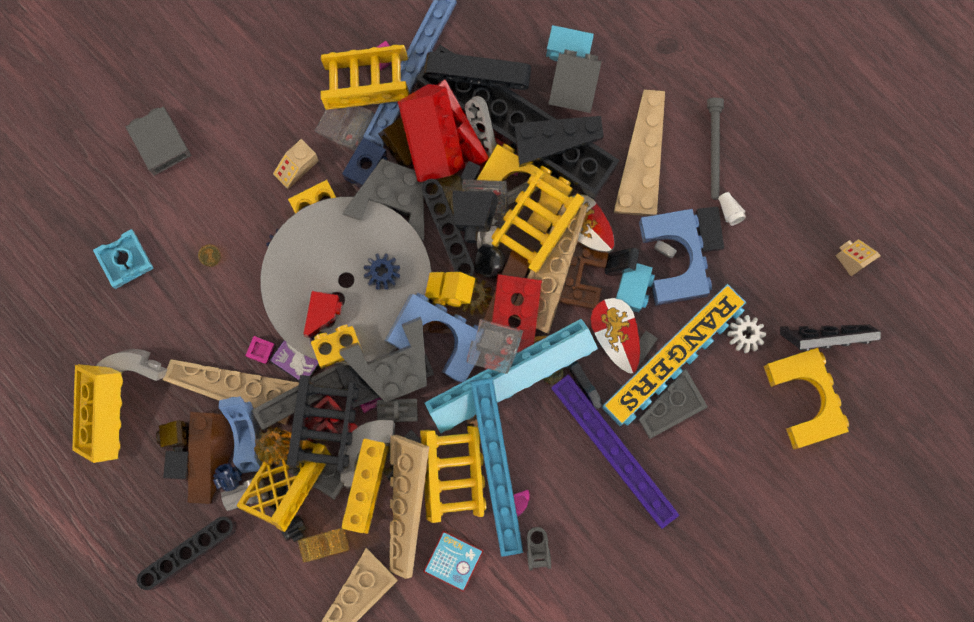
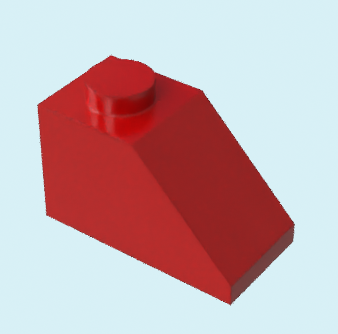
M316 291L311 292L303 333L306 338H311L336 321L337 315H341L343 302H339L340 298L338 295Z

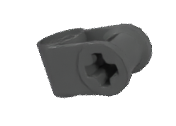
M532 527L528 530L526 537L529 571H532L533 568L541 567L551 569L547 533L541 527ZM534 531L542 532L543 539L540 543H533L531 541V534Z

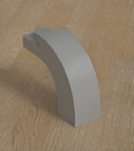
M140 349L120 351L104 358L96 365L111 367L121 372V374L127 370L134 371L155 381L164 378L167 369L162 367L161 363L155 360H148L151 352Z
M372 421L352 431V445L347 446L346 455H350L349 467L344 469V474L341 473V483H344V487L351 489L363 439L385 443V446H390L391 436L395 435L394 421Z

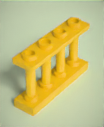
M405 46L373 47L365 50L332 52L321 55V61L325 70H329V90L321 91V100L325 109L396 102L410 95L406 81H401L400 61L408 60ZM392 62V82L380 84L379 63ZM371 65V85L359 86V66ZM350 67V87L338 89V69Z
M541 170L537 174L534 172L527 182L529 187L525 192L521 191L515 200L518 204L514 210H508L503 218L505 221L501 229L498 227L491 237L493 239L492 245L495 247L501 242L528 259V263H530L528 268L536 274L585 201V198L578 193L575 197H568L543 181L544 172ZM536 187L564 204L566 211L562 216L555 215L530 198ZM524 205L553 223L552 226L555 228L551 234H544L518 217ZM512 224L540 241L542 247L538 253L535 251L534 253L505 235Z
M467 426L468 434L438 436L434 430H420L421 444L429 446L424 483L427 521L432 523L441 522L443 513L473 510V515L484 517L486 500L483 497L482 488L485 487V479L481 475L483 455L480 453L481 439L477 426ZM468 443L469 456L444 459L437 457L436 448L439 445ZM470 465L471 478L450 481L438 479V470L440 468ZM471 487L472 501L446 504L440 502L439 493L442 490Z
M363 439L342 523L343 529L369 534L389 451V446H385V443L369 439Z

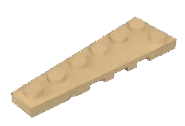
M643 91L614 213L642 216L657 215L665 91Z
M564 204L558 215L562 216L566 211ZM584 205L580 207L538 273L536 274L531 270L527 277L528 279L542 280L536 328L549 334L587 211V207ZM552 226L549 234H551V232L555 228L554 226ZM520 294L514 303L515 306H520L523 302V297ZM511 315L512 317H514V318L520 320V318H519L518 316H516V315Z
M172 359L163 378L166 382L218 401L241 396L244 402H251L254 409L299 385L298 382ZM291 415L278 422L287 425Z
M393 435L390 439V464H393V477H390V486L393 487V499H390V508L393 510V520L390 522V572L407 579L411 578L413 574L429 446L399 435Z

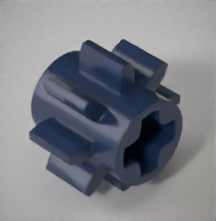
M229 463L219 466L215 470L216 474L213 475L215 478L213 481L217 489L222 487L227 492L236 489L240 484L239 481L242 480L240 477L242 474L237 467L233 468Z

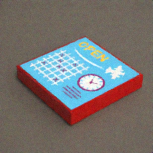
M443 531L424 572L464 592L483 550Z

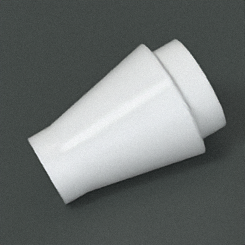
M729 192L722 194L718 198L725 220L731 226L742 222L746 218L745 210Z

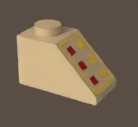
M300 139L285 153L273 175L289 189L319 161L318 157Z
M859 239L854 243L849 240L839 247L841 252L836 255L850 276H853L880 257L876 250Z

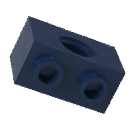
M363 137L342 173L344 180L361 188L380 160L388 161L386 149ZM364 162L372 163L369 169H362L361 166Z

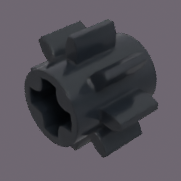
M298 515L293 518L287 530L281 532L287 541L293 539L294 542H297L305 537L303 532L307 530V527L301 516Z

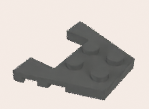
M381 159L345 208L342 215L361 221L368 200L410 214L408 223L417 232L420 239L424 241L423 182L417 181L415 170Z
M421 316L402 324L410 343L409 346L375 360L366 361L358 342L339 349L340 355L385 403L427 386Z

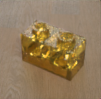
M343 528L298 540L303 563L350 550L346 532Z

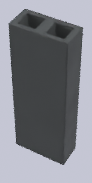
M645 331L639 340L640 359L638 367L658 339L648 331Z

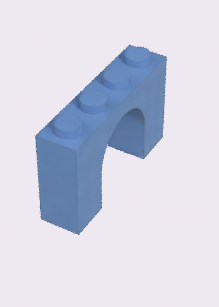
M693 209L642 217L639 221L643 243L666 239L675 240L686 248L690 258L689 268L684 274L653 281L652 291L655 306L707 297L710 293L709 290H712L710 278L706 277L707 260L705 256L702 257L701 248H703V240L701 235L698 236L697 233L699 221L697 215L693 214Z
M418 292L416 295L410 294L384 341L398 349L409 346L410 343L403 330V323L420 316L423 325L431 321H439L445 324L454 336V349L441 373L459 383L466 381L481 354L480 351H477L483 329L476 325L472 328L465 324L467 320L457 314L454 317L446 313L448 311L447 308L437 303L435 306L428 303L429 298Z

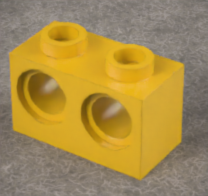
M325 180L288 200L296 214L304 206L319 202L324 196L336 198L328 181Z
M342 325L335 329L336 332L329 335L326 332L314 337L315 340L311 341L321 369L345 360L339 353V349L344 348L341 345L343 337L350 336L353 338L352 344L359 343L353 326ZM324 344L332 346L331 352L327 355L320 353V348Z

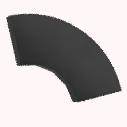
M574 361L571 365L567 366L592 405L597 409L604 404L597 390L591 384L579 363Z

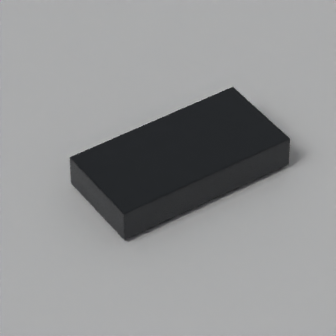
M719 207L697 209L699 236L701 235L703 240L702 252L723 250L724 242Z
M633 247L609 253L604 274L614 276L636 271L639 249Z

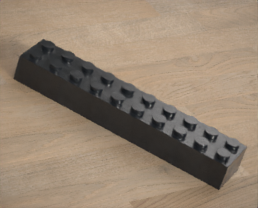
M439 45L435 51L454 54L442 45ZM425 66L416 77L418 88H422L427 84L437 85L443 81L424 76ZM447 81L465 115V105L472 97L480 96L486 101L494 137L509 145L515 151H517L515 123L557 120L509 88ZM476 124L478 127L485 131V127L483 124ZM590 143L578 148L568 149L560 154L545 157V159L537 162L534 161V163L551 170L552 175L558 179L561 176L571 182L570 186L595 200L617 168L619 159L596 144Z

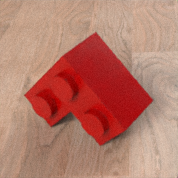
M325 396L314 406V408L343 411L330 396ZM310 416V418H306L305 427H308V430L327 431L329 429L334 433H342L344 420ZM351 423L349 432L354 431L358 426L355 423ZM308 439L312 443L316 441L315 439Z

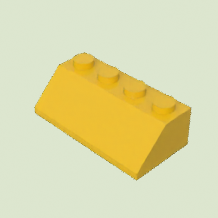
M78 364L75 365L72 450L93 463L118 459V451L120 450L119 430L121 428L120 408L122 406L120 395L123 384L121 372L111 367Z

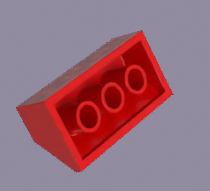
M427 84L398 101L417 181L424 182L428 179L448 177L464 168V159L447 87Z

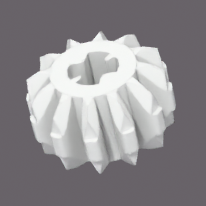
M746 315L744 320L738 317L736 324H730V328L733 331H729L728 336L734 337L730 344L737 343V351L743 346L744 353H748L750 348L756 351L758 350L757 345H763L764 341L761 338L765 337L766 333L760 331L764 327L763 324L756 325L757 318L750 322L749 315ZM745 330H748L747 333H751L748 339L745 338L746 335L743 336L742 334Z

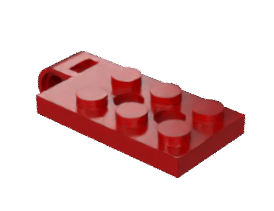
M498 275L491 324L520 332L519 341L514 353L516 354L534 344L542 280ZM515 293L523 297V302L520 306H515L511 302V296ZM511 315H516L520 318V325L517 328L511 327L508 323ZM487 354L485 370L505 360V358Z

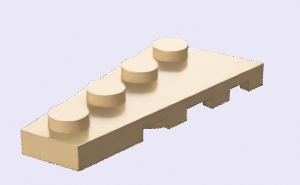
M366 548L322 622H357L398 579Z

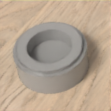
M659 240L654 246L656 251L668 258H673L677 252L673 247Z

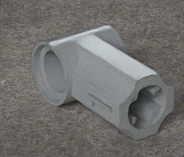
M263 478L259 482L260 488L266 487ZM253 479L244 482V485L238 486L232 491L221 493V499L227 511L238 508L236 505ZM268 492L261 494L262 501L269 498ZM257 495L249 498L246 504L258 503Z

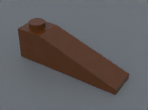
M190 412L188 503L211 504L217 491L213 481L215 479L213 475L216 474L215 470L229 462V457L234 448V436L231 425L224 414Z

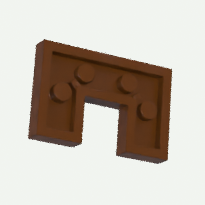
M577 241L559 303L591 310L595 308L599 303L601 288L580 284L583 267L588 265L605 269L608 253L590 249Z

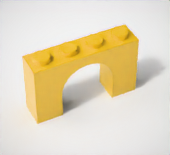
M497 144L476 182L503 183L508 176L514 173L524 172L532 175L534 172L537 174L541 170L544 172L542 180L569 197L573 190L570 187L571 182L561 176L559 179L551 176L552 171L542 165L540 168L532 165L533 162H530L525 166L519 167L518 156L513 154L515 149L506 144L503 147ZM541 190L538 204L558 216L563 203ZM534 211L527 223L544 233H548L553 224Z
M818 348L764 366L771 387L792 380H805L811 383L820 394L821 406L818 414L808 422L786 429L793 450L849 432L847 428L849 427L846 415L842 414L840 409V397L837 393H834L832 387L834 385L833 378L830 373H827L825 368V356L822 352H819Z

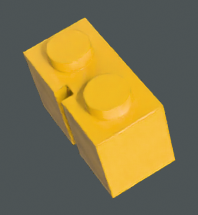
M430 272L425 296L433 301V305L437 303L445 307V304L460 307L461 304H470L475 278L462 272Z

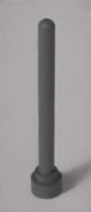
M709 98L707 99V109L711 114V198L717 200L720 196V113L724 109V99Z

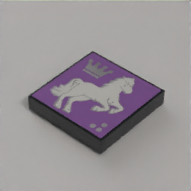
M285 340L281 342L269 359V362L297 381H299L300 375L311 378L319 367L317 360L300 353Z

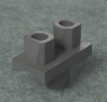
M394 399L386 403L383 400H377V420L418 422L417 399Z

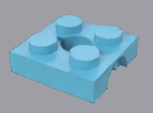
M132 229L123 233L117 241L107 245L103 244L93 250L114 289L154 269ZM119 251L128 253L129 258L126 264L130 269L118 264Z

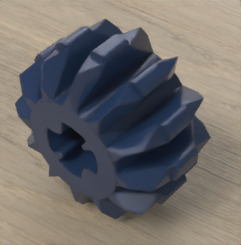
M377 253L375 254L376 261L368 258L371 266L364 265V270L368 272L363 276L364 279H370L368 281L369 286H373L376 283V290L379 291L381 285H384V289L388 290L387 283L395 286L396 282L393 278L400 279V274L396 272L400 270V265H394L396 262L394 257L388 261L387 253L384 254L383 259H380V255ZM382 268H385L387 273L379 276V273L376 271H381Z

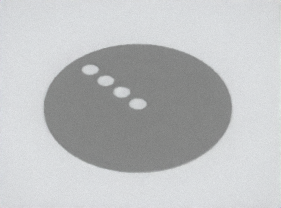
M337 197L316 202L289 218L274 235L268 246L261 269V294L266 313L280 336L290 346L309 358L317 360L310 343V338H306L303 335L312 291L327 294L340 292L345 296L341 315L336 316L335 324L332 327L322 329L320 332H326L329 335L336 332L335 329L342 325L353 326L367 362L387 355L397 349V347L384 341L408 296L410 294L416 295L417 292L425 296L431 266L424 244L417 232L401 215L383 204L368 200L363 219L359 221L342 215L353 197ZM379 253L380 259H383L384 254L387 253L388 261L394 257L396 259L394 265H400V270L396 271L400 274V279L393 278L396 282L395 286L387 283L388 290L384 289V285H381L379 291L376 290V283L373 286H369L368 281L370 279H364L363 276L368 272L364 270V265L371 266L368 258L376 261L375 254ZM382 268L381 271H376L379 273V276L387 273L385 268ZM348 272L354 276L355 281L350 288H343L339 285L338 278L342 273ZM350 336L343 337L341 345L344 347L351 345L353 338ZM325 344L320 348V353L323 355L329 354L332 346ZM344 360L342 362L336 363L335 365L349 364L346 362V360Z

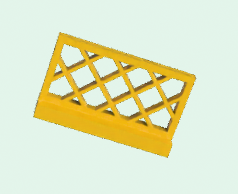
M285 430L281 433L236 505L239 509L275 525L277 529L283 532L287 530L326 465L324 463L303 461V463H299V474L290 478L288 469L291 468L287 466L285 460L289 449L283 451L282 445L287 438L291 440V433ZM308 440L302 443V449H313L311 453L331 455L326 446L320 443L314 444ZM281 457L283 466L271 469L270 464L272 461ZM284 471L286 479L275 483L273 475ZM269 476L271 485L260 488V480ZM288 485L289 490L286 495L278 497L276 488ZM272 490L274 499L263 502L261 494ZM257 495L259 504L252 507L247 506L246 503L249 498ZM276 504L277 509L273 516L266 515L264 508Z

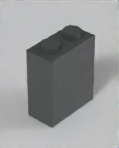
M569 49L560 52L549 105L591 113L602 60H598L597 55L588 53L585 54V57L578 56L577 51Z
M164 106L152 109L148 115L143 118H136L126 126L148 170L154 176L192 156Z

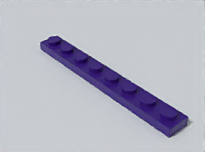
M569 374L551 387V390L660 529H663L679 516L677 511Z

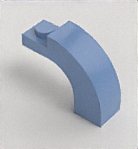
M241 396L219 400V409L229 421L233 431V463L241 473L258 471L263 464L264 449L261 428L251 411L254 409L251 402H244Z

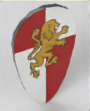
M581 195L585 198L582 205L587 207V211L577 241L599 252H612L615 248V238L607 218L592 198Z
M604 299L592 311L590 318L592 329L612 361L627 373H634L637 370L640 359V342L634 313L630 306L620 299Z

